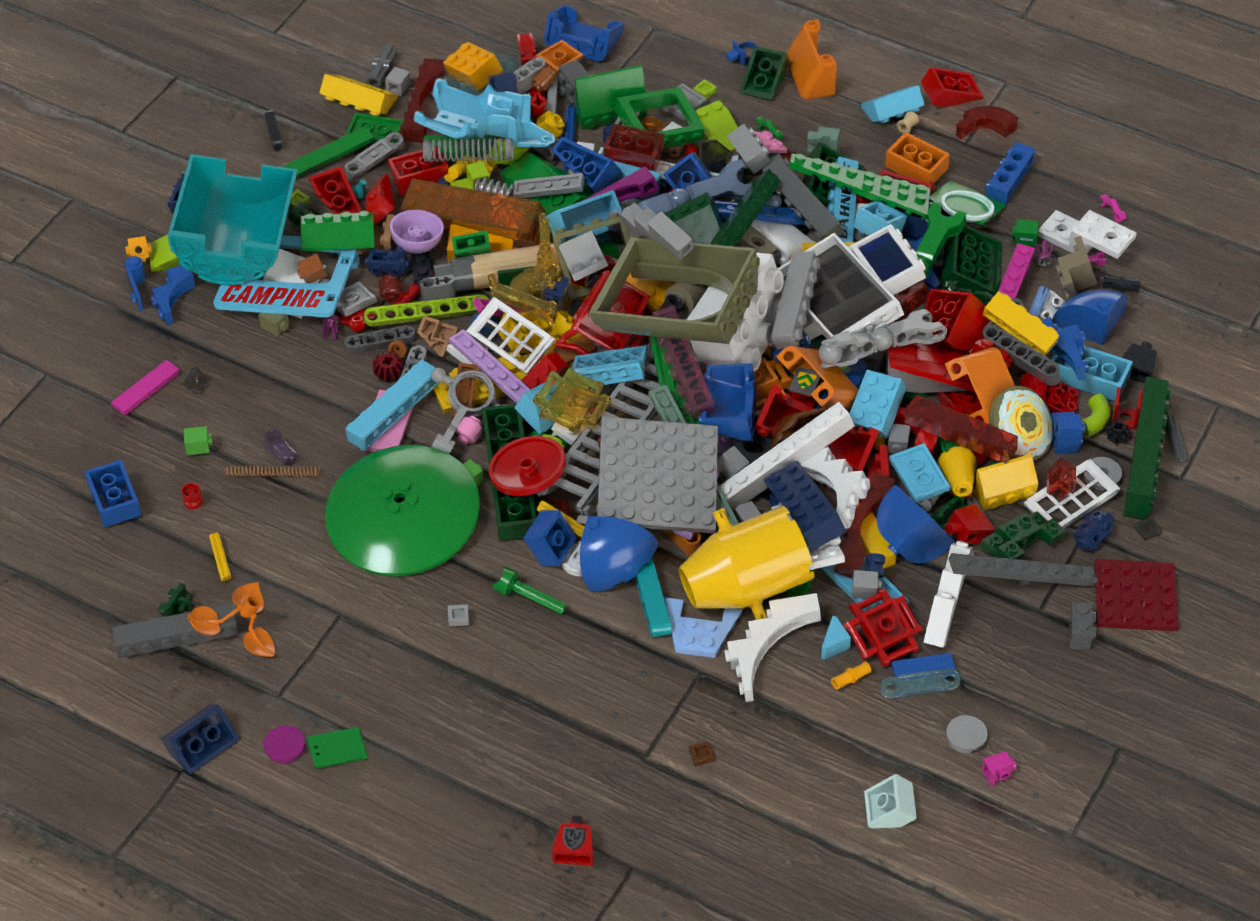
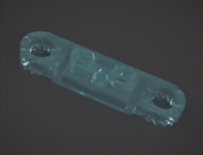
M948 668L940 671L932 670L889 677L882 680L880 692L887 698H897L951 690L960 685L961 675L957 670ZM952 676L956 680L953 682H947L945 677ZM893 685L896 689L890 691L886 689V686Z

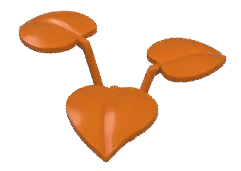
M258 582L249 583L237 588L232 595V599L238 607L220 620H218L217 613L207 606L196 607L188 614V620L196 631L203 635L213 636L220 632L219 624L239 611L243 617H251L249 624L250 632L245 633L243 636V643L246 649L258 656L272 657L275 655V647L268 632L260 627L253 629L256 614L260 613L264 608V600Z

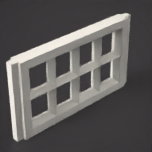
M495 297L466 331L526 374L534 368L555 342L551 335ZM499 308L507 315L499 324H496L490 317ZM509 317L519 322L511 333L502 328ZM486 322L496 327L488 338L479 333ZM521 325L531 330L523 341L514 336ZM500 330L507 335V338L500 346H497L490 340ZM534 333L543 339L535 350L526 344ZM510 339L520 344L512 355L503 350ZM522 347L532 352L524 363L515 358Z
M1089 459L1028 498L1024 505L1032 513L1038 511L1047 521L1052 519L1049 514L1059 508L1067 516L1066 519L1058 523L1065 529L1115 496L1120 491V488ZM1085 470L1095 478V480L1087 485L1077 477ZM1072 479L1082 487L1074 494L1064 486L1065 483ZM1097 482L1107 490L1099 497L1089 489V487ZM1059 487L1069 496L1060 503L1050 494ZM1083 491H1086L1094 499L1085 506L1075 497ZM1046 496L1055 504L1048 511H1045L1037 503ZM1071 499L1081 508L1072 515L1062 506Z

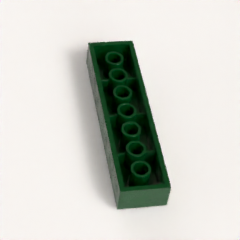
M1150 377L1145 379L1123 517L1146 521L1148 513L1152 514L1154 502L1151 501H1155L1159 476L1157 472H1159L1161 463L1160 458L1157 457L1162 455L1163 446L1161 443H1163L1165 431L1162 428L1166 427L1167 415L1164 414L1168 413L1169 401L1166 400L1170 399L1171 389L1168 388V380Z
M516 404L482 407L488 465H490L493 456L502 447L514 440L524 438L522 417L515 409ZM491 481L499 541L523 538L536 519L533 494L526 496L508 495L496 489Z

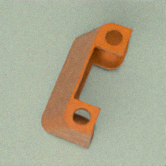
M788 346L776 356L793 375H795L798 367L814 370L819 374L824 382L811 395L823 408L827 407L829 409L838 402L847 411L853 406L859 389L837 365L826 369L822 368L821 364L823 362L820 360L818 349ZM822 390H828L829 392L828 397L825 399L819 398V393Z
M995 347L968 354L945 363L952 381L968 374L983 409L968 416L975 433L990 430L989 412L994 398L1004 389L1015 386L1001 352ZM953 366H961V371L959 374H956L953 371ZM978 415L982 416L984 419V424L982 426H979L976 423V417Z

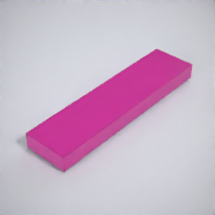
M165 360L111 402L112 407L125 416L180 373L179 368Z

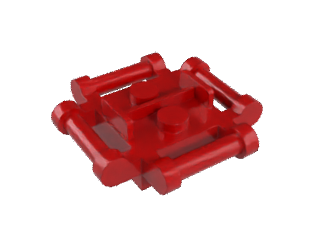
M883 588L871 597L858 603L853 602L849 604V610L855 618L846 622L843 627L846 631H849L861 652L860 656L863 661L876 654L881 666L886 667L890 665V662L910 652L915 653L919 651L913 636L920 634L924 629L915 619L906 603L907 599L904 595L891 599L886 589ZM878 601H883L882 604L862 613V609ZM860 625L872 648H867L855 626ZM904 640L906 641V646L886 655L885 650Z

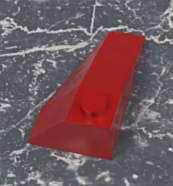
M342 166L308 177L315 194L334 214H341L343 212L359 213L362 211Z
M387 173L373 184L365 199V211L373 212L374 226L395 209L390 178Z

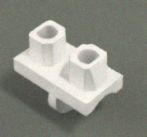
M1050 290L1039 318L1041 320L1050 317L1053 319L1054 314L1065 300Z

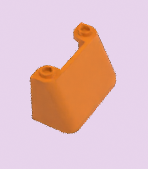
M818 19L807 21L803 25L786 52L790 60L789 70L800 96L804 99L835 95L837 63L834 57L829 54L819 55L817 46L818 32H820L821 26Z

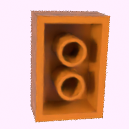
M905 132L886 151L885 167L898 174L934 184L948 170L950 154Z

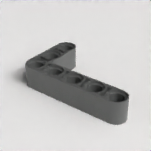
M1011 299L1015 304L1022 305L1024 307L1023 302L1020 299ZM992 321L983 329L984 339L991 340L995 347L1008 352V356L1013 358L1012 363L1047 385L1054 386L1060 382V369L1056 362L1007 333Z

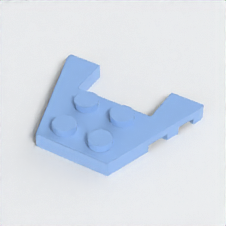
M665 599L671 622V635L675 653L715 658L727 640L728 634L734 629L738 618L743 613V609L724 608L722 622L681 617L683 600Z

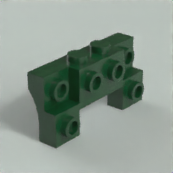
M1038 511L1030 515L1024 513L1013 517L1007 523H1001L996 528L995 533L982 539L980 548L985 553L994 555L997 558L1022 560L1025 555V551L1022 548L1037 541L1038 536L1050 546L1055 538L1062 540L1066 530L1053 518L1047 521Z

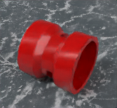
M196 483L185 484L181 489L184 506L190 510L198 509L203 503L200 486Z

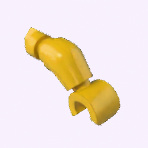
M468 158L466 161L462 159L459 162L457 160L449 168V173L444 176V179L447 182H453L463 173H466V165L480 162L481 160L475 161L474 158L472 161H469ZM485 158L483 160L491 175L492 170L497 168L499 163H494L491 158L488 161Z

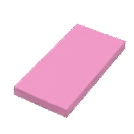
M379 389L376 399L380 398L386 390ZM413 408L365 451L376 452L385 448L400 446Z

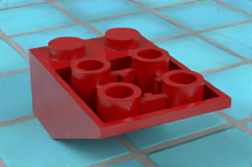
M1028 372L1019 379V386L1027 387L1036 392L1046 403L1051 415L1052 413L1075 412L1077 414L1079 390L1061 381L1054 386L1047 385Z

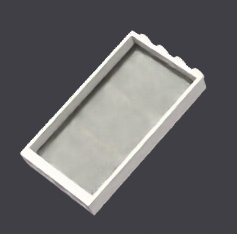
M835 233L806 250L814 251L816 257L820 260V269L817 271V281L814 283L813 297L810 299V309L807 311L806 316L827 340L844 331L866 333L869 330L872 332L878 327L889 325L904 315L899 301ZM791 260L777 268V270L783 273V289ZM849 345L841 346L842 351L845 352Z

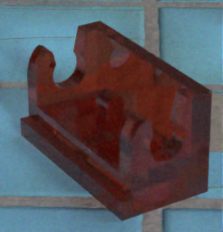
M1060 457L1047 470V493L1052 495L1057 490H1061L1062 493L1059 495V499H1063L1071 491L1075 490L1076 466Z

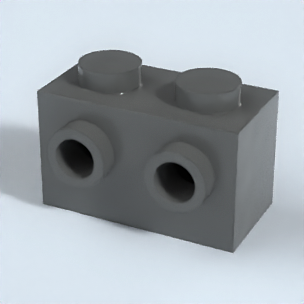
M1072 602L1069 615L1070 649L1090 650L1091 641L1096 638V628L1092 626V623L1095 624L1096 611H1092V603Z

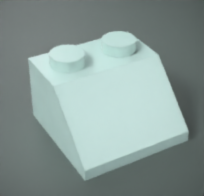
M894 774L864 791L869 828L902 827L917 819L912 782Z

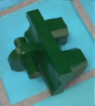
M180 583L176 589L171 588L167 596L169 601L161 603L158 607V611L164 617L182 614L184 611H191L194 605L191 602L193 596L186 590V585Z

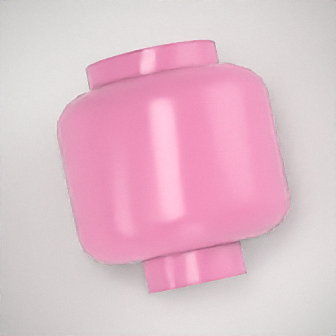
M474 416L463 417L455 431L458 436L457 440L465 445L467 443H476L483 433L482 422Z

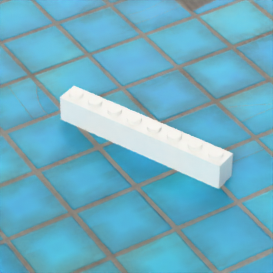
M839 402L721 484L720 488L732 511L734 512V508L740 504L747 503L768 488L764 479L768 478L771 474L777 473L788 464L796 461L802 464L852 429L854 424L847 410Z

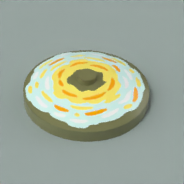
M1013 386L1004 389L994 398L989 412V425L993 439L997 446L1002 448L1001 451L1011 459L1029 454L1032 455L1033 460L1042 457L1048 451L1053 438L1052 417L1043 399L1033 390L1023 386Z

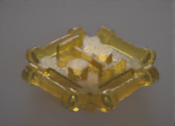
M568 368L564 378L551 371L547 376L548 380L539 394H536L533 398V402L543 408L540 418L544 420L547 418L569 428V431L574 433L582 425L590 429L595 428L598 417L605 406H608L611 402V398L608 395L600 394L604 382L594 381L576 373L572 368ZM553 384L557 385L558 387L550 400L545 399ZM598 403L591 416L587 417L591 412L592 408L594 407V405Z

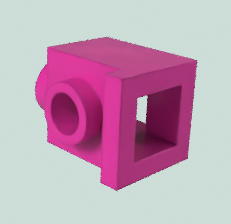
M1007 751L983 759L982 772L990 786H994L997 780L1007 779L1012 775V771L1016 770V763L1013 758L1009 757Z

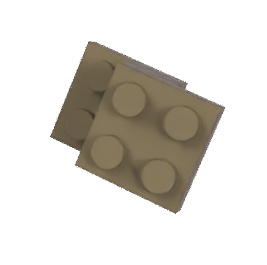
M1081 236L1074 238L1076 243L1073 246L1074 253L1057 258L1059 265L1056 268L1067 300L1076 296V291L1097 285Z

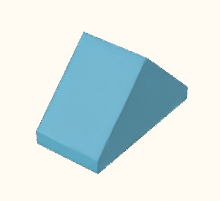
M832 616L822 645L821 659L823 660L850 649L851 637L835 616Z

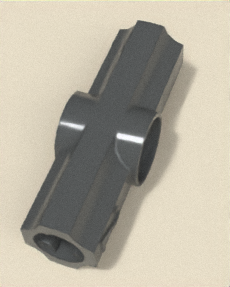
M392 44L384 46L379 56L373 59L372 70L366 79L367 84L374 87L381 86L386 75H389L392 71L393 61L398 54L397 48Z

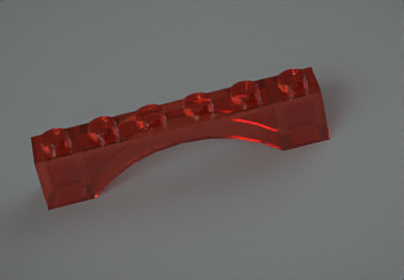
M424 58L423 64L419 66V76H416L415 88H412L411 92L412 99L408 100V111H405L404 123H401L400 126L403 141L424 142L427 127L415 122L414 115L416 111H421L422 103L428 94L433 91L436 80L444 79V60Z
M874 471L871 478H868L870 489L867 492L866 498L859 499L860 506L855 509L854 521L851 523L850 528H846L847 532L845 533L848 536L847 538H842L839 546L844 554L845 562L836 564L834 572L853 579L854 570L861 569L866 556L860 538L861 525L869 514L879 508L883 498L893 487L895 481L893 478Z

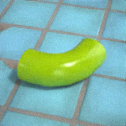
M1101 393L1089 399L1088 406L1092 413L1089 417L1081 419V422L1085 424V433L1082 434L1086 438L1102 431L1110 420L1111 409L1106 397Z

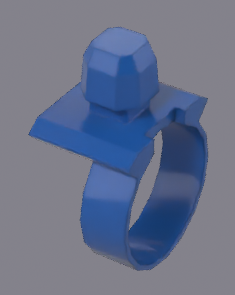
M733 40V50L726 54V58L729 61L738 59L742 65H745V63H749L751 57H746V50L742 48L754 49V46H759L750 41L742 42L737 46L736 41Z

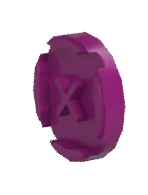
M278 726L270 730L264 739L266 755L277 763H291L295 761V758L301 756L305 749L304 735L294 726Z

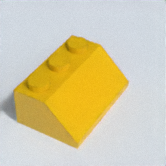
M1025 455L977 469L974 495L983 510L994 509L1001 505L1028 499L1037 493L1038 479L1032 455Z

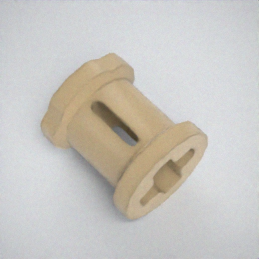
M907 112L905 118L897 123L898 130L903 134L905 132L909 133L911 128L919 123V118L915 113Z

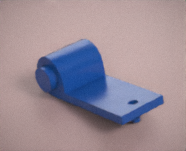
M132 256L125 261L126 274L133 293L130 294L132 303H137L139 311H142L141 298L136 285L142 283L146 276L142 259Z

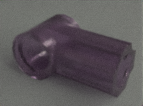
M275 429L266 432V451L269 454L275 455L284 466L292 465L298 458V454L282 438L281 432Z

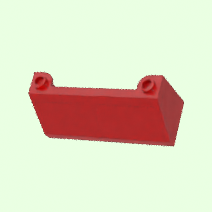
M773 384L754 426V430L761 436L774 438L783 417L814 410V408L790 398L788 393L784 396L781 393L782 387ZM854 426L826 447H829L836 460L846 459L853 471H862L879 433L878 430L870 427L869 431L862 430V426H859V428Z

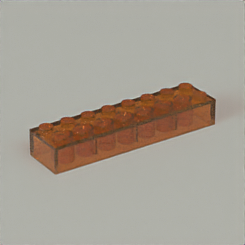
M418 179L411 180L400 208L401 212L408 210L431 212L441 219L445 227H450L451 224L478 231L487 230L489 234L535 243L546 213L540 201Z

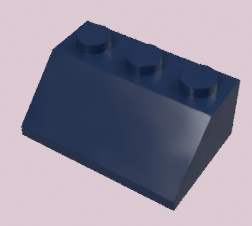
M209 704L160 739L176 762L188 774H191L238 741L239 737L218 704Z

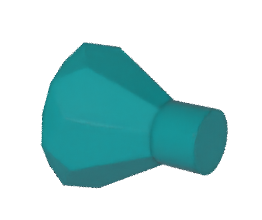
M364 179L360 180L358 185L352 187L357 199H365L367 196L365 187L367 181Z

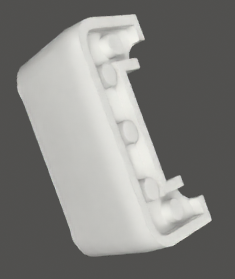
M754 220L751 224L756 231L778 248L774 255L776 265L780 264L782 266L790 261L793 252L801 251V243H816L791 224Z

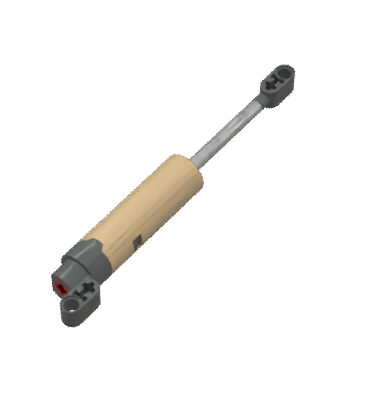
M550 243L452 258L449 263L433 265L434 277L425 278L420 281L421 298L423 301L454 298L456 292L499 286V270L534 266L535 280L561 277L563 274L555 245ZM625 244L619 245V256L622 254Z

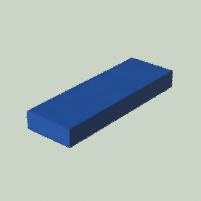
M951 653L892 661L891 663L896 682L954 674L956 671Z

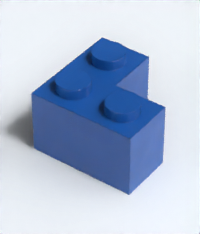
M1075 412L1052 413V439L1055 454L1078 453L1079 446L1083 444L1082 433H1085V424L1081 422L1080 414H1075Z

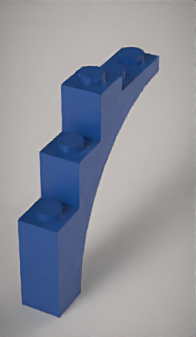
M1051 317L1042 319L1041 321L1044 325L1052 327L1059 335L1057 343L1050 352L1066 361L1074 370L1079 381L1086 379L1085 371L1088 370L1086 360L1081 359L1083 357L1082 350H1084L1083 342H1086L1084 332L1079 330L1078 325L1058 329L1057 324H1053Z

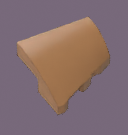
M423 316L417 333L440 357L445 358L449 353L446 351L447 345L450 344L449 338L457 334L460 329L456 326L442 323L438 319Z

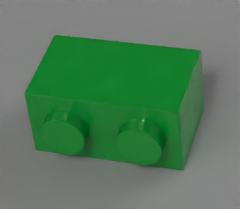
M487 230L451 237L455 258L491 253Z

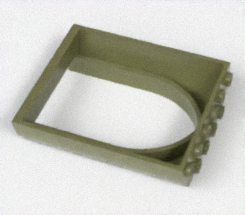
M630 237L589 312L590 317L596 326L602 328V331L729 344L733 335L737 332L740 321L744 318L746 309L750 306L753 295L757 292L760 258L757 257L755 248L693 243L694 249L679 260L669 250L652 239ZM630 273L632 278L708 285L728 294L720 311L696 320L609 312Z

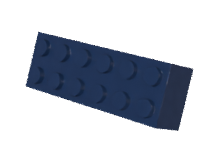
M798 461L788 464L784 469L764 479L773 499L779 507H786L790 512L787 515L790 521H796L805 543L811 551L847 532L836 510Z

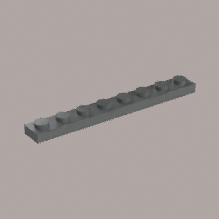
M951 553L948 558L953 574L1095 587L1096 582H1098L1094 568L1091 566Z

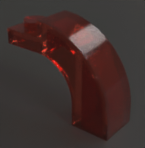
M974 107L966 110L963 120L957 123L956 137L961 140L977 129H990L1005 138L1017 130L1018 117L1000 107Z

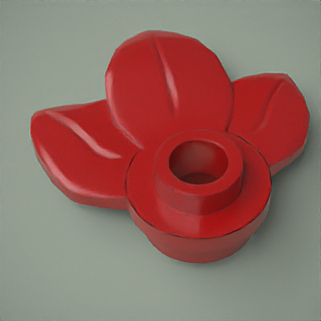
M363 308L346 317L341 314L339 316L340 322L349 325L352 331H363L367 325L364 321L366 309ZM370 313L367 315V318L373 321L376 318V314Z

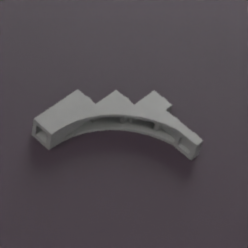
M634 202L621 213L622 222L628 227L630 237L652 239L669 250L679 260L694 249L692 238L663 212L656 215L649 207L642 210Z

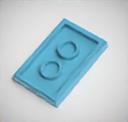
M925 443L889 457L891 464L915 503L950 491L948 481Z

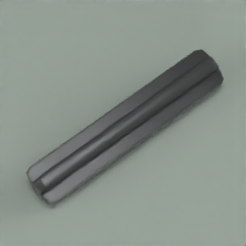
M1168 415L1166 425L1176 459L1179 463L1186 462L1188 455L1176 416Z

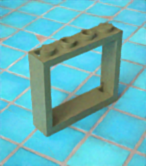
M619 213L608 215L609 219L603 221L601 218L590 220L591 224L584 226L583 223L573 225L571 230L566 231V228L555 230L556 234L552 235L562 274L564 277L569 278L566 286L569 299L588 295L591 289L586 287L573 289L567 264L559 249L560 239L620 223L625 245H627L630 236Z

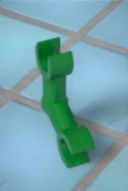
M762 116L754 119L760 125L757 129L767 127L774 138L777 140L783 138L782 132L776 129L772 120H765Z

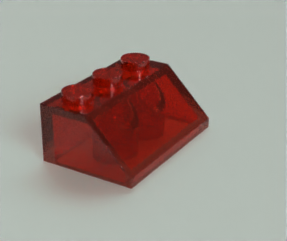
M614 124L604 146V156L615 162L639 168L645 166L648 170L656 172L661 159L665 134Z

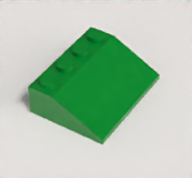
M642 65L575 79L576 119L581 131L614 123L618 118L615 112L618 97L646 93ZM648 110L640 111L638 119L648 117Z

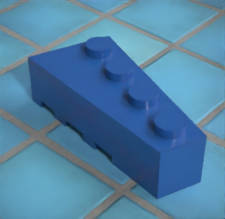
M564 137L560 138L552 150L559 160L574 174L583 173L585 177L584 183L595 194L610 186L621 172L612 159Z

